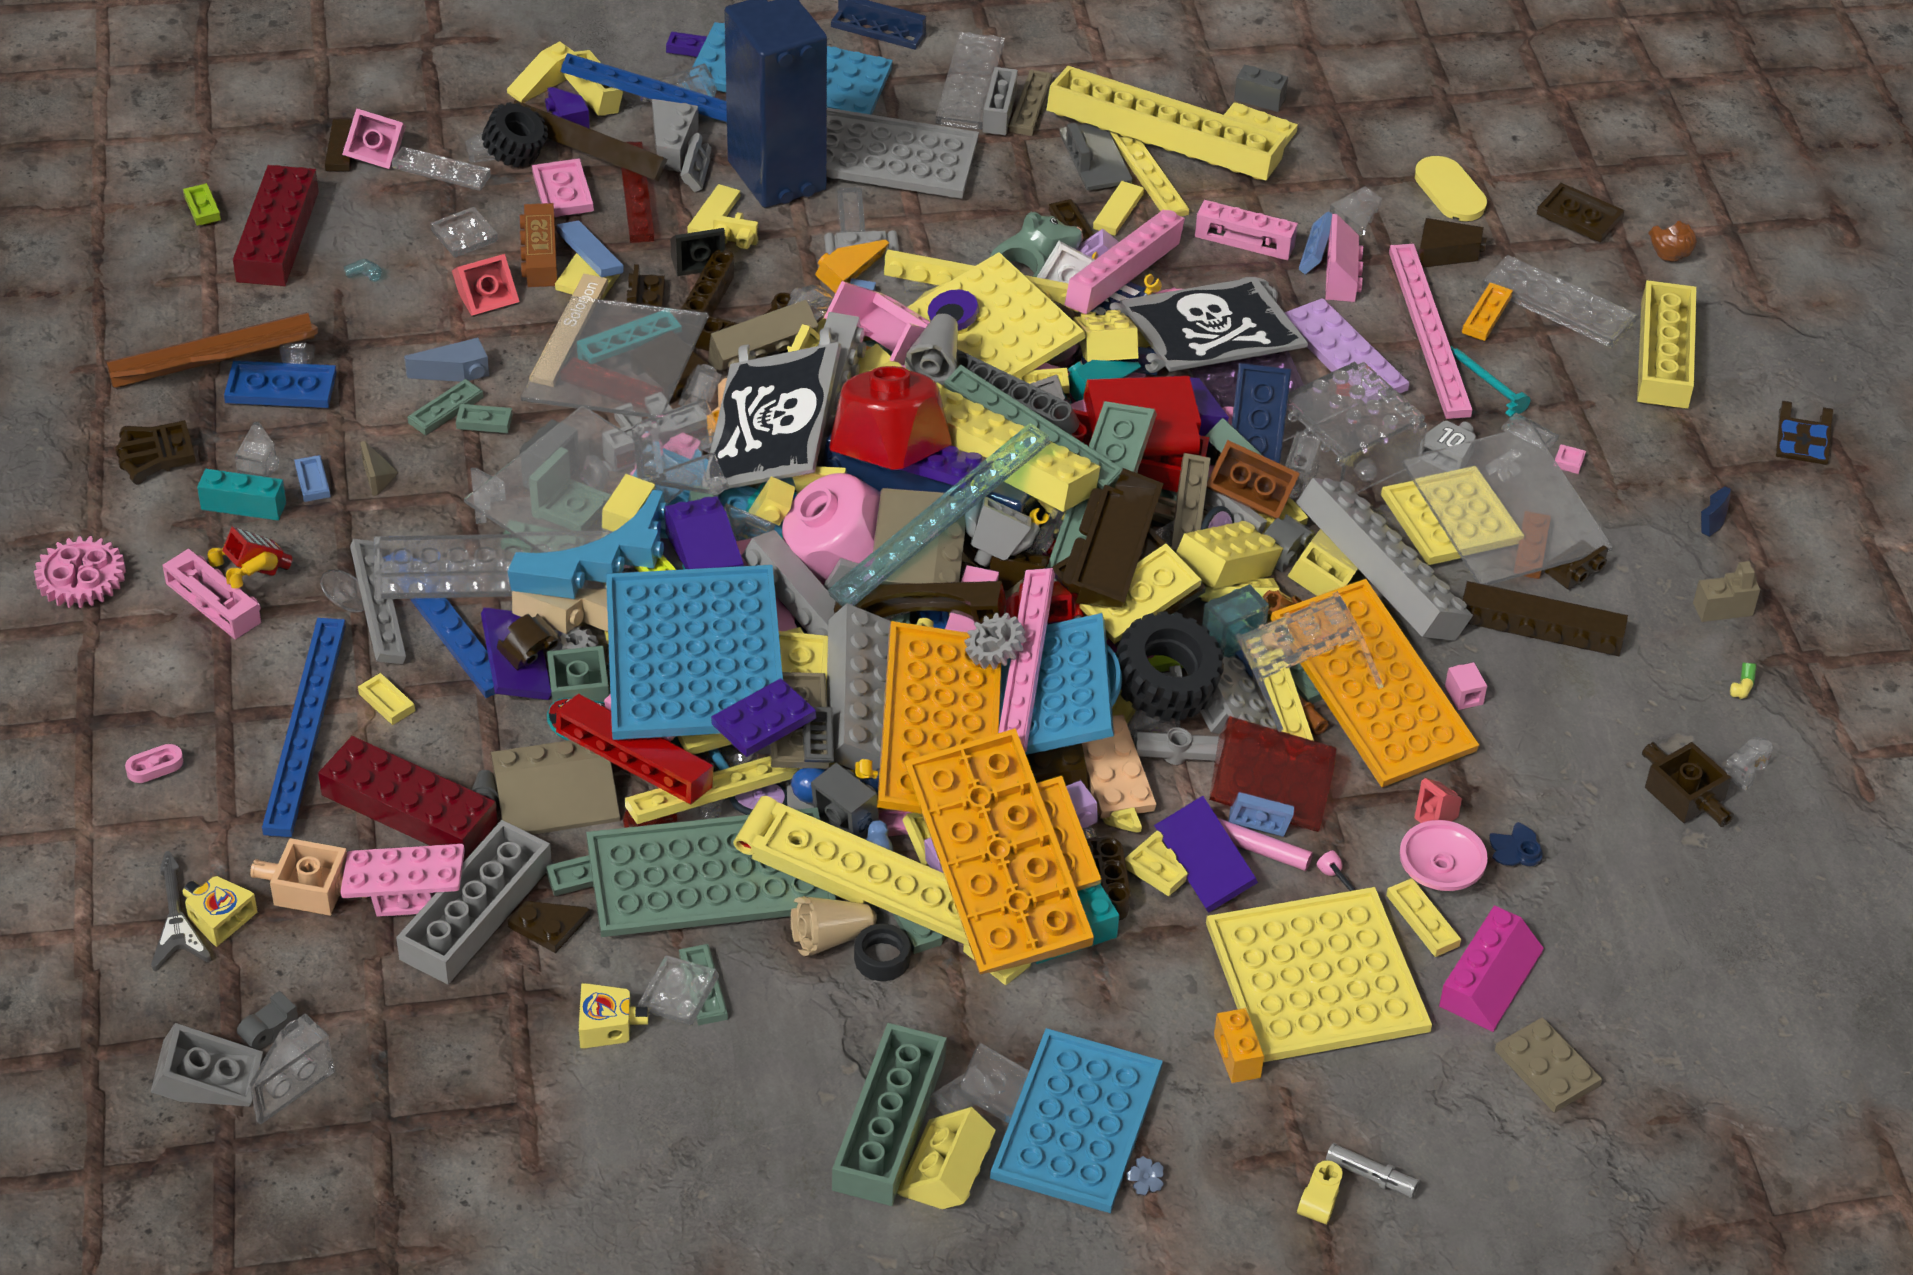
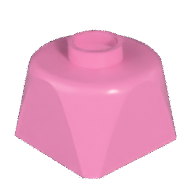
M847 473L829 474L807 485L794 498L791 509L783 520L782 536L784 541L822 585H824L840 558L871 567L881 492Z

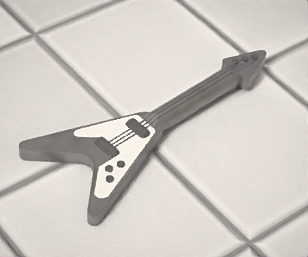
M169 851L165 852L160 866V873L165 876L169 914L167 915L151 963L153 971H157L178 949H185L205 962L211 961L210 953L185 915L181 912L176 873L180 872V869Z

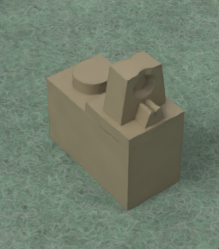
M1749 561L1739 562L1734 573H1726L1723 578L1699 580L1693 604L1701 622L1753 616L1760 588L1756 582L1757 577L1755 576L1754 569L1751 568Z

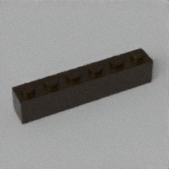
M1470 581L1466 583L1462 600L1467 605L1466 609L1473 615L1467 624L1620 656L1628 615Z

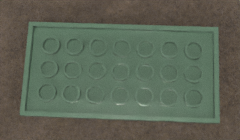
M818 807L798 809V811L820 820ZM749 815L586 832L601 937L791 916V909L797 908L798 903L794 902V900L798 897L807 896L836 900V898L830 892L752 859V855H747L737 850L733 842Z

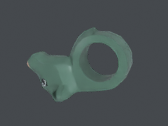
M1030 212L1024 219L1021 231L998 245L992 251L990 257L1000 252L1009 262L1016 261L1027 265L1034 273L1032 277H1037L1058 241L1076 250L1080 247L1083 240L1082 230L1076 226L1064 225L1053 216H1041L1037 212Z

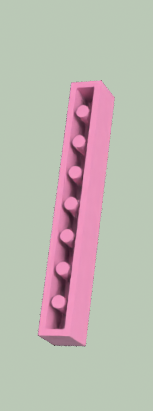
M1163 209L1071 277L1064 305L1088 314L1180 243L1185 218L1178 216L1174 211Z

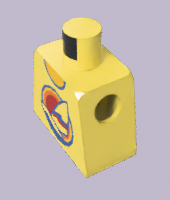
M218 876L212 877L203 886L195 881H190L183 889V895L187 898L185 904L188 918L216 947L258 913L254 893Z
M586 983L581 984L580 1048L626 1043L630 1040V1025H648V1007H631L629 990Z

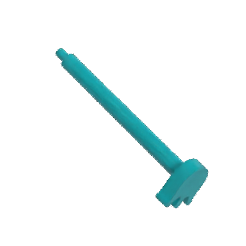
M1450 346L1456 359L1511 401L1506 405L1509 409L1505 412L1510 418L1524 412L1528 408L1531 401L1528 395L1523 392L1514 393L1461 350Z

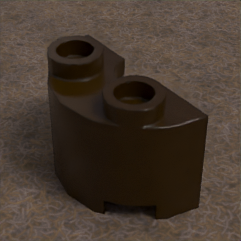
M538 613L535 617L526 614L518 618L507 628L510 633L504 641L498 640L497 649L518 671L523 666H529L534 663L540 650H553L559 644L561 638Z

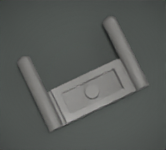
M885 231L840 232L836 233V236L832 233L824 235L825 250L829 255L837 248L880 240H887L889 242L884 254H886L887 249L899 251L896 231H889L888 234Z

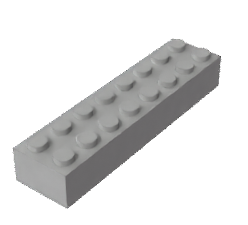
M1312 478L1296 502L1302 510L1422 637L1455 641L1473 616L1466 609V603L1449 591V585L1439 580L1433 574L1434 570L1429 565L1420 561L1417 557L1418 553L1401 541V535L1391 530L1385 524L1386 520L1381 515L1373 512L1370 508V503L1354 492L1355 488L1353 485L1344 480L1338 482L1329 478Z

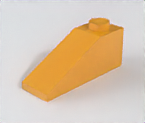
M887 240L874 241L837 248L830 255L825 253L817 263L819 268L815 275L836 294L842 281L850 283L851 279H856L880 259L889 242Z

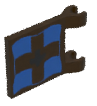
M1782 401L1778 415L1776 457L1828 465L1833 409L1823 407L1820 421L1815 422L1791 418L1792 402Z

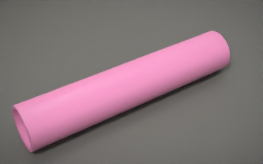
M1218 818L1235 846L1307 871L1313 852Z

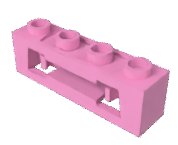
M1204 200L1197 213L1195 237L1289 260L1295 246L1298 223ZM1209 229H1218L1217 233H1221L1222 230L1226 232L1224 236L1209 233ZM1263 241H1266L1265 244L1268 246L1270 243L1277 244V249L1262 246Z
M188 548L162 565L166 584L235 640L261 623L259 612L261 607L254 597H249L240 587L231 588V584H227L223 573L219 569L211 567L201 555H196Z

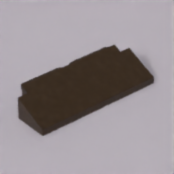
M1123 468L1114 488L1104 485L1103 489L1094 488L1092 490L1079 527L1080 533L1085 535L1086 538H1077L1075 540L1061 579L1062 583L1068 586L1070 593H1078L1076 604L1123 607L1164 483Z

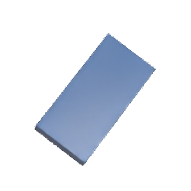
M321 455L294 460L304 502L329 498L330 491Z

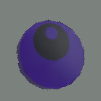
M961 289L940 293L933 298L928 306L930 322L938 314H948L957 321L958 331L973 324L977 319V313H979L976 297L969 291Z

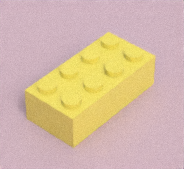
M1240 521L1184 533L1176 554L1194 571L1203 583L1212 589H1217L1271 576L1283 548L1276 544L1275 539L1271 536L1256 531L1251 523Z

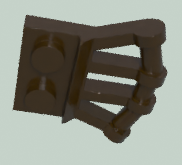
M185 420L154 427L123 426L120 429V441L115 447L116 455L119 457V467L130 475V480L136 485L142 484L148 476L162 469L170 472L171 467L196 462ZM146 463V464H144V465H142V466H140V467H138V468L135 466V465H139V464Z

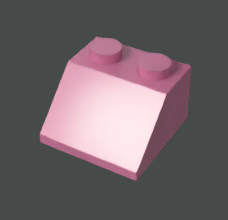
M356 108L342 155L390 169L399 151L406 126L402 122Z

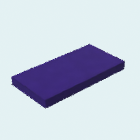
M484 607L481 612L495 694L549 700L551 688L543 650L537 653L538 657L534 663L529 666H523L517 671L497 649L498 640H505L510 633L507 628L521 616L515 615L509 610Z
M1204 796L1199 797L1154 825L1156 830L1163 835V841L1168 849L1171 848L1173 850L1176 860L1182 864L1188 873L1187 880L1208 913L1258 883Z

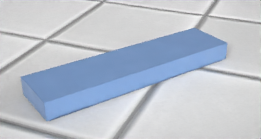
M579 220L557 224V233L600 277L623 273L624 265Z

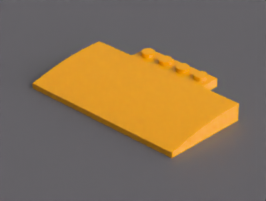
M1016 728L905 761L906 770L980 975L1037 962L1093 945L1094 936L1077 891L1101 884V877L1063 777L1059 776L1036 783Z

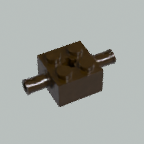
M1651 742V744H1648L1643 749L1642 756L1652 763L1645 788L1681 822L1686 823L1704 812L1715 820L1720 827H1724L1731 822L1734 814L1720 802L1726 798L1732 777L1698 746L1691 742L1669 755L1658 747L1655 742Z

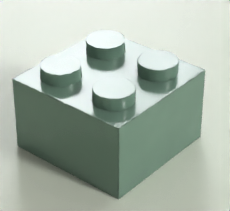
M603 646L547 651L552 703L558 699L573 698L578 693L590 700L604 702L609 696Z

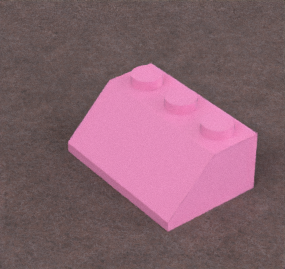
M1332 214L1329 233L1325 299L1355 302L1356 292H1361L1362 277L1358 276H1362L1363 262L1358 260H1362L1363 246L1359 245V235L1337 214Z

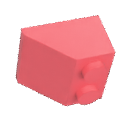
M505 254L459 266L452 270L458 293L471 316L520 302Z

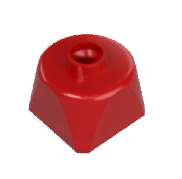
M883 366L855 375L843 384L829 445L830 451L888 469H904L952 445L939 387L930 377L918 372L909 371L903 367Z

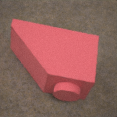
M1424 778L1421 781L1414 818L1420 823L1432 820L1452 822L1459 816L1462 798L1441 782Z

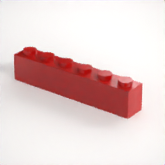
M579 693L556 710L557 733L690 805L713 787L712 764L662 737L613 740L611 710Z

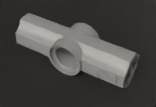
M1179 727L1170 729L1168 733L1135 731L1134 745L1138 756L1164 758L1166 762L1173 765H1180L1186 759L1219 761L1221 738L1219 736L1191 735L1187 730Z

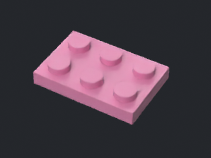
M580 159L532 165V173L541 204L554 203L555 217L594 211L593 201Z

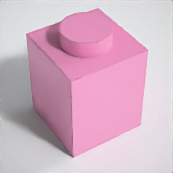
M1475 663L1448 668L1445 688L1457 710L1483 705L1487 685Z

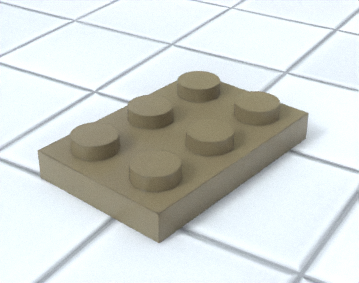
M1543 1017L1496 1043V1053L1554 1113L1601 1086L1602 1078Z

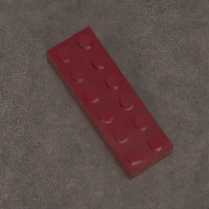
M267 165L233 257L236 282L286 286L319 193L316 169Z
M351 736L318 772L322 796L429 846L463 844L465 848L463 862L498 824L496 802L354 736Z

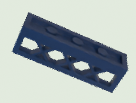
M838 0V12L831 21V27L916 50L926 35V16L869 0ZM844 18V19H848V20H851V21H850V22H842L841 19ZM864 25H870V26H872V27H870V28H865V27H862V26H864ZM883 31H892L894 33L887 34L883 33ZM911 36V37H914L915 39H914V40H909V39H905L904 37Z

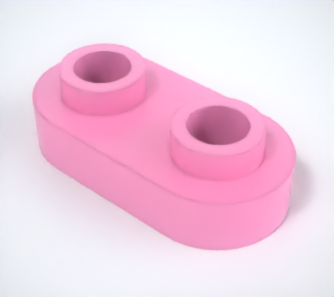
M165 744L136 754L126 761L127 777L133 782L143 783L175 772L183 765L182 751L176 745Z

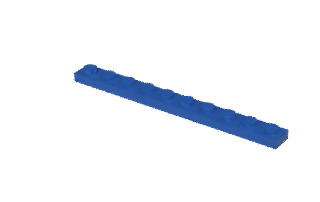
M317 618L262 825L263 835L292 837L346 628L345 619Z

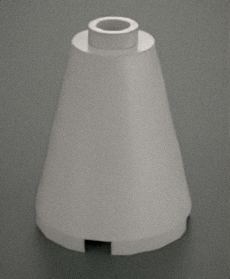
M938 314L931 320L907 351L905 358L906 369L924 374L941 385L944 384L945 380L957 369L958 323L952 316Z

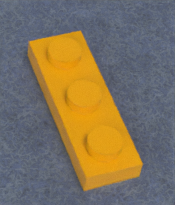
M1489 283L1464 323L1462 333L1486 341L1512 298L1513 290Z

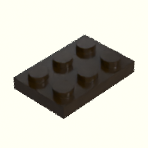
M1560 182L1538 206L1537 215L1601 243L1623 218L1625 210Z

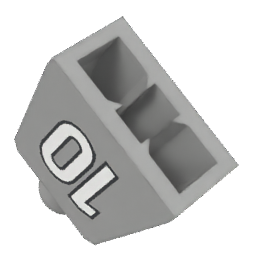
M1449 421L1441 422L1419 438L1415 458L1446 474L1464 470L1473 454L1476 441L1472 425L1468 422H1462L1459 426Z

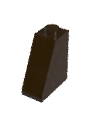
M1426 218L1418 256L1422 268L1478 261L1479 252H1484L1487 238L1482 237L1484 227Z

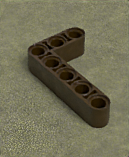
M717 250L711 255L676 317V322L682 328V334L676 337L687 346L709 351L711 333L739 324L712 317L734 278V255L731 251L723 250L720 253V250Z
M1111 837L1086 838L1101 877V886L1118 912L1119 921L1127 917L1129 911L1130 887L1122 844L1117 839Z

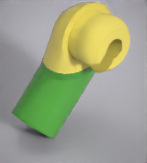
M1742 662L1740 683H1732L1730 687V695L1732 697H1739V699L1747 698L1755 682L1756 664Z

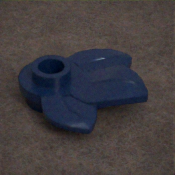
M1520 822L1514 825L1512 835L1490 833L1489 835L1491 847L1496 851L1492 858L1500 864L1534 866L1542 860L1543 852L1540 844L1536 841V834Z

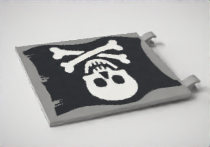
M1257 277L1120 300V303H1111L1109 307L1111 310H1120L1121 313H1124L1126 316L1128 315L1155 351V353H1150L1146 356V359L1151 364H1146L1145 368L1150 373L1157 372L1164 366L1170 372L1308 347V342Z
M830 327L820 330L821 346L756 359L755 351L749 352V344L739 347V362L730 364L702 490L716 489V491L767 482L771 476L776 479H783L815 473L841 350V344L837 342L836 334H831Z

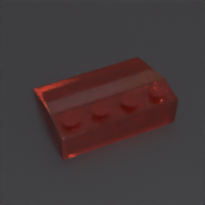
M1228 716L1218 738L1209 800L1233 807L1238 793L1241 792L1294 806V814L1290 824L1318 832L1334 772L1337 748Z

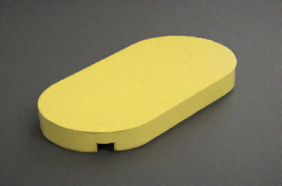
M1430 156L1417 163L1415 171L1416 182L1445 216L1451 219L1454 216L1459 218L1458 221L1467 222L1476 220L1484 214L1487 204L1486 196L1456 161L1443 156Z

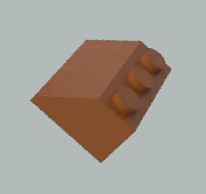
M1227 440L1207 481L1206 488L1276 519L1280 517L1300 473Z

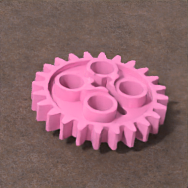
M78 536L76 542H72L68 538L66 545L57 542V549L47 548L48 555H40L41 562H36L35 564L37 569L34 571L37 589H40L41 596L47 595L49 602L56 599L57 606L67 602L68 608H71L74 603H78L79 608H82L84 602L94 606L95 599L104 602L103 595L113 596L112 589H120L119 582L125 580L124 574L126 573L123 555H120L119 549L113 548L111 542L104 545L102 538L93 542L92 536L87 541H82L81 536Z

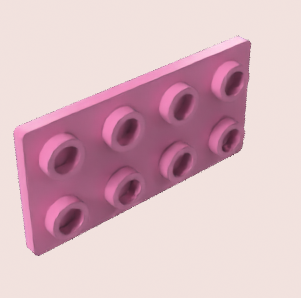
M451 844L348 851L341 886L342 898L371 896L377 917L418 914L434 896L435 892H451L460 889L465 853L464 845Z

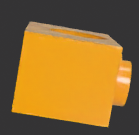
M1246 1008L1217 1013L1214 1037L1231 1083L1261 1078L1264 1054Z

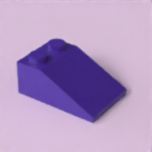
M717 496L665 506V533L685 569L744 566L727 513Z

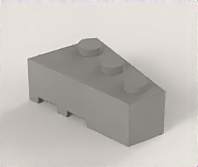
M652 99L656 154L668 159L664 170L681 172L689 147L687 145L689 138L697 133L699 129L698 106Z

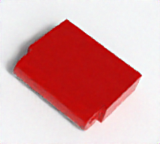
M1190 376L1087 379L1083 398L1092 436L1104 401L1155 409L1157 415L1143 457L1184 455V453L1197 455L1199 453L1201 419Z

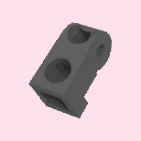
M280 990L270 997L271 1003L257 1013L245 1017L237 1028V1034L253 1049L261 1050L299 1026L296 1006Z

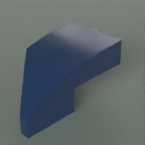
M1724 486L1710 496V506L1701 511L1702 534L1710 537L1724 524L1730 502V488Z

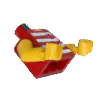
M234 526L230 529L224 547L222 549L212 548L207 553L208 562L211 567L223 565V555H226L237 567H240L230 568L226 572V582L231 584V588L234 589L243 586L242 576L244 575L250 576L259 572L274 576L278 568L288 570L292 564V555L284 553V550L275 541Z

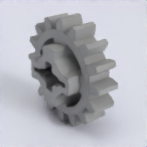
M995 613L993 619L985 616L982 624L974 623L976 629L969 630L967 633L970 638L964 640L967 646L965 650L975 665L980 664L985 669L991 664L992 668L996 669L998 663L1006 666L1007 659L1015 660L1017 658L1015 652L1023 651L1021 643L1026 642L1027 639L1024 636L1026 632L1017 617L1011 618L1008 613H1005L1000 618L999 614Z

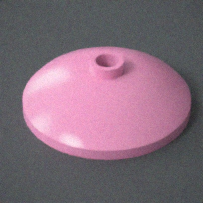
M1432 820L1420 823L1405 834L1400 845V861L1405 871L1418 883L1435 890L1455 891L1467 888L1476 883L1486 869L1487 851L1482 840L1473 831L1455 822Z

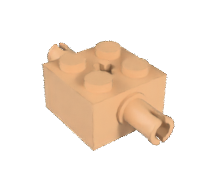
M290 838L279 863L255 859L253 861L254 864L251 866V877L271 880L270 886L275 906L331 916L338 897L341 895L347 850L346 848Z

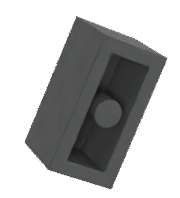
M1244 65L1236 78L1234 100L1278 112L1286 99L1288 76L1262 70L1255 66Z

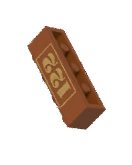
M554 203L524 204V214H520V229H525L520 230L521 245H525L521 246V261H526L521 262L522 277H527V287L555 286L557 281Z

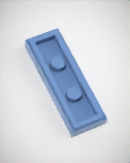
M1329 211L1312 225L1299 265V270L1304 274H1307L1322 260L1330 233L1332 213Z

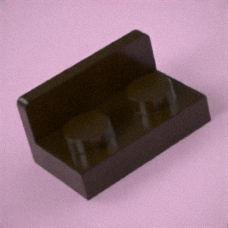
M634 264V271L629 273L628 287L632 288V290H627V305H631L632 315L655 316L662 313L665 275H640L639 264Z

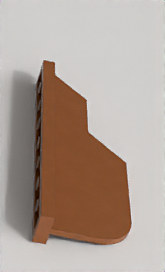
M305 312L106 361L112 387L114 388L315 338L314 335L318 334L319 331L318 327L311 323L309 313Z

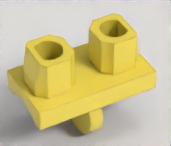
M737 212L735 218L714 216L713 229L724 228L725 244L727 241L736 242L739 248L748 249L750 245H757L758 222L744 220L743 213Z

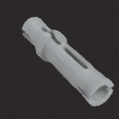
M1333 1143L1328 1150L1326 1161H1333L1344 1169L1377 1182L1382 1189H1387L1388 1187L1409 1196L1411 1199L1415 1196L1420 1180L1396 1171L1395 1166L1390 1164L1387 1166L1382 1165L1336 1143Z

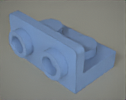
M1239 792L1237 797L1231 801L1228 822L1284 837L1294 814V806Z

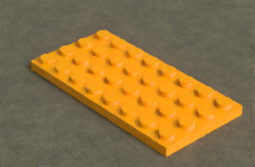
M1367 579L1272 612L1270 619L1381 787L1478 750V742Z
M891 621L887 655L878 808L922 814L905 767V761L998 734L1001 663H998L996 669H993L991 664L985 669L980 664L975 665L965 650L967 646L964 640L970 638L967 632Z

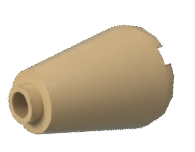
M803 896L794 900L798 905L797 908L791 909L794 942H800L803 949H798V951L803 956H812L856 939L863 929L876 924L875 911L868 904Z

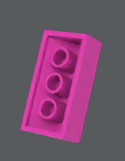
M1493 906L1444 983L1439 1007L1494 1032L1544 949L1521 917L1498 906Z

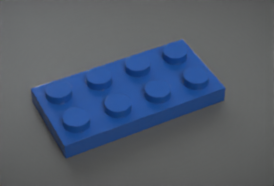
M233 361L224 393L225 403L329 408L337 374L336 365Z

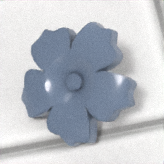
M1144 1156L1136 1159L1137 1167L1132 1166L1130 1171L1126 1173L1128 1181H1137L1133 1185L1136 1194L1144 1196L1147 1194L1148 1189L1150 1192L1160 1191L1164 1185L1159 1177L1163 1176V1166L1160 1162L1152 1164V1160Z

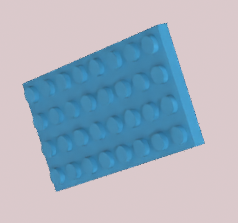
M714 22L688 75V84L726 92L725 23ZM827 46V108L872 115L892 69L893 60Z

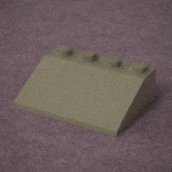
M807 299L711 333L708 358L709 367L718 370L730 368V364L739 362V347L746 344L750 345L749 352L755 351L756 359L766 357L768 353L774 351L783 352L787 350V346L791 347L802 324L810 326L818 332V323Z
M883 488L880 493L869 583L879 585L959 582L966 527L965 512L968 501L940 492Z
M572 740L491 752L494 780L503 821L532 835L620 821L611 762Z

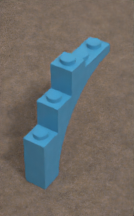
M652 490L646 503L633 518L619 529L599 540L580 547L556 552H516L507 571L511 591L575 599L579 588H583L585 580L606 583V574L622 573L624 565L654 568L658 558H661L664 552V543L660 541L659 535L661 532V522L665 519V506H668V503L664 500L663 491Z

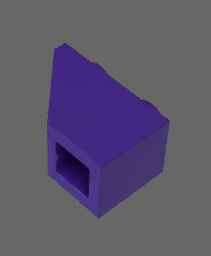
M554 87L547 88L548 98H545V105L548 112H552L553 115L590 129L589 110L582 96Z

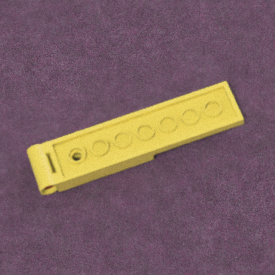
M769 796L760 797L733 842L737 850L744 854L752 855V859L850 902H868L969 946L947 881L942 872L781 804Z

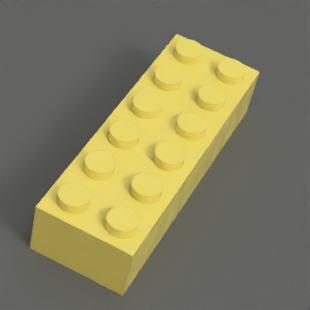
M1646 280L1641 302L1637 402L1688 409L1694 387L1696 287Z

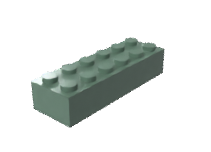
M887 1023L832 1168V1191L893 1206L946 1059L947 1037Z

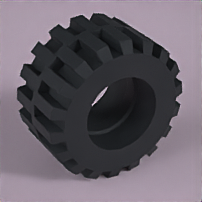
M507 102L506 105L500 104L497 108L495 107L482 134L483 146L488 149V154L490 156L493 155L496 161H502L507 166L510 164L513 167H519V165L526 167L528 164L534 163L548 136V128L544 125L545 121L539 117L536 111L533 112L528 106L524 107L520 103L512 104V102Z

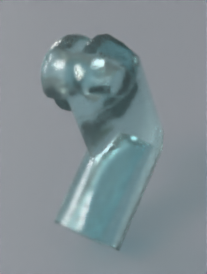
M360 259L344 266V271L348 278L359 273L369 277L370 281H378L381 278V268L378 264L367 259Z

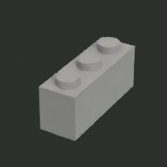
M994 67L984 106V133L1006 135L1017 93L1018 70Z

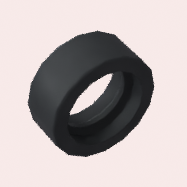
M874 924L863 929L856 937L854 961L856 968L863 976L876 981H889L903 975L908 969L911 957V944L909 937L902 929L891 924ZM883 943L896 947L900 954L889 961H876L865 954V950L872 945Z

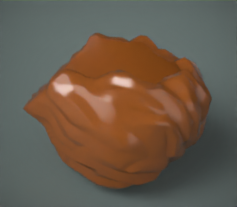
M1677 221L1676 224L1664 230L1656 225L1648 232L1651 236L1654 250L1665 261L1676 262L1680 259L1682 260L1683 257H1688L1697 243L1695 233L1690 225H1686L1681 221Z

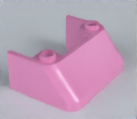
M844 281L841 282L824 317L827 319L829 312L859 317L861 328H864V336L872 338L893 353L889 360L900 363L904 368H906L905 358L907 351L930 323L929 320L885 294Z

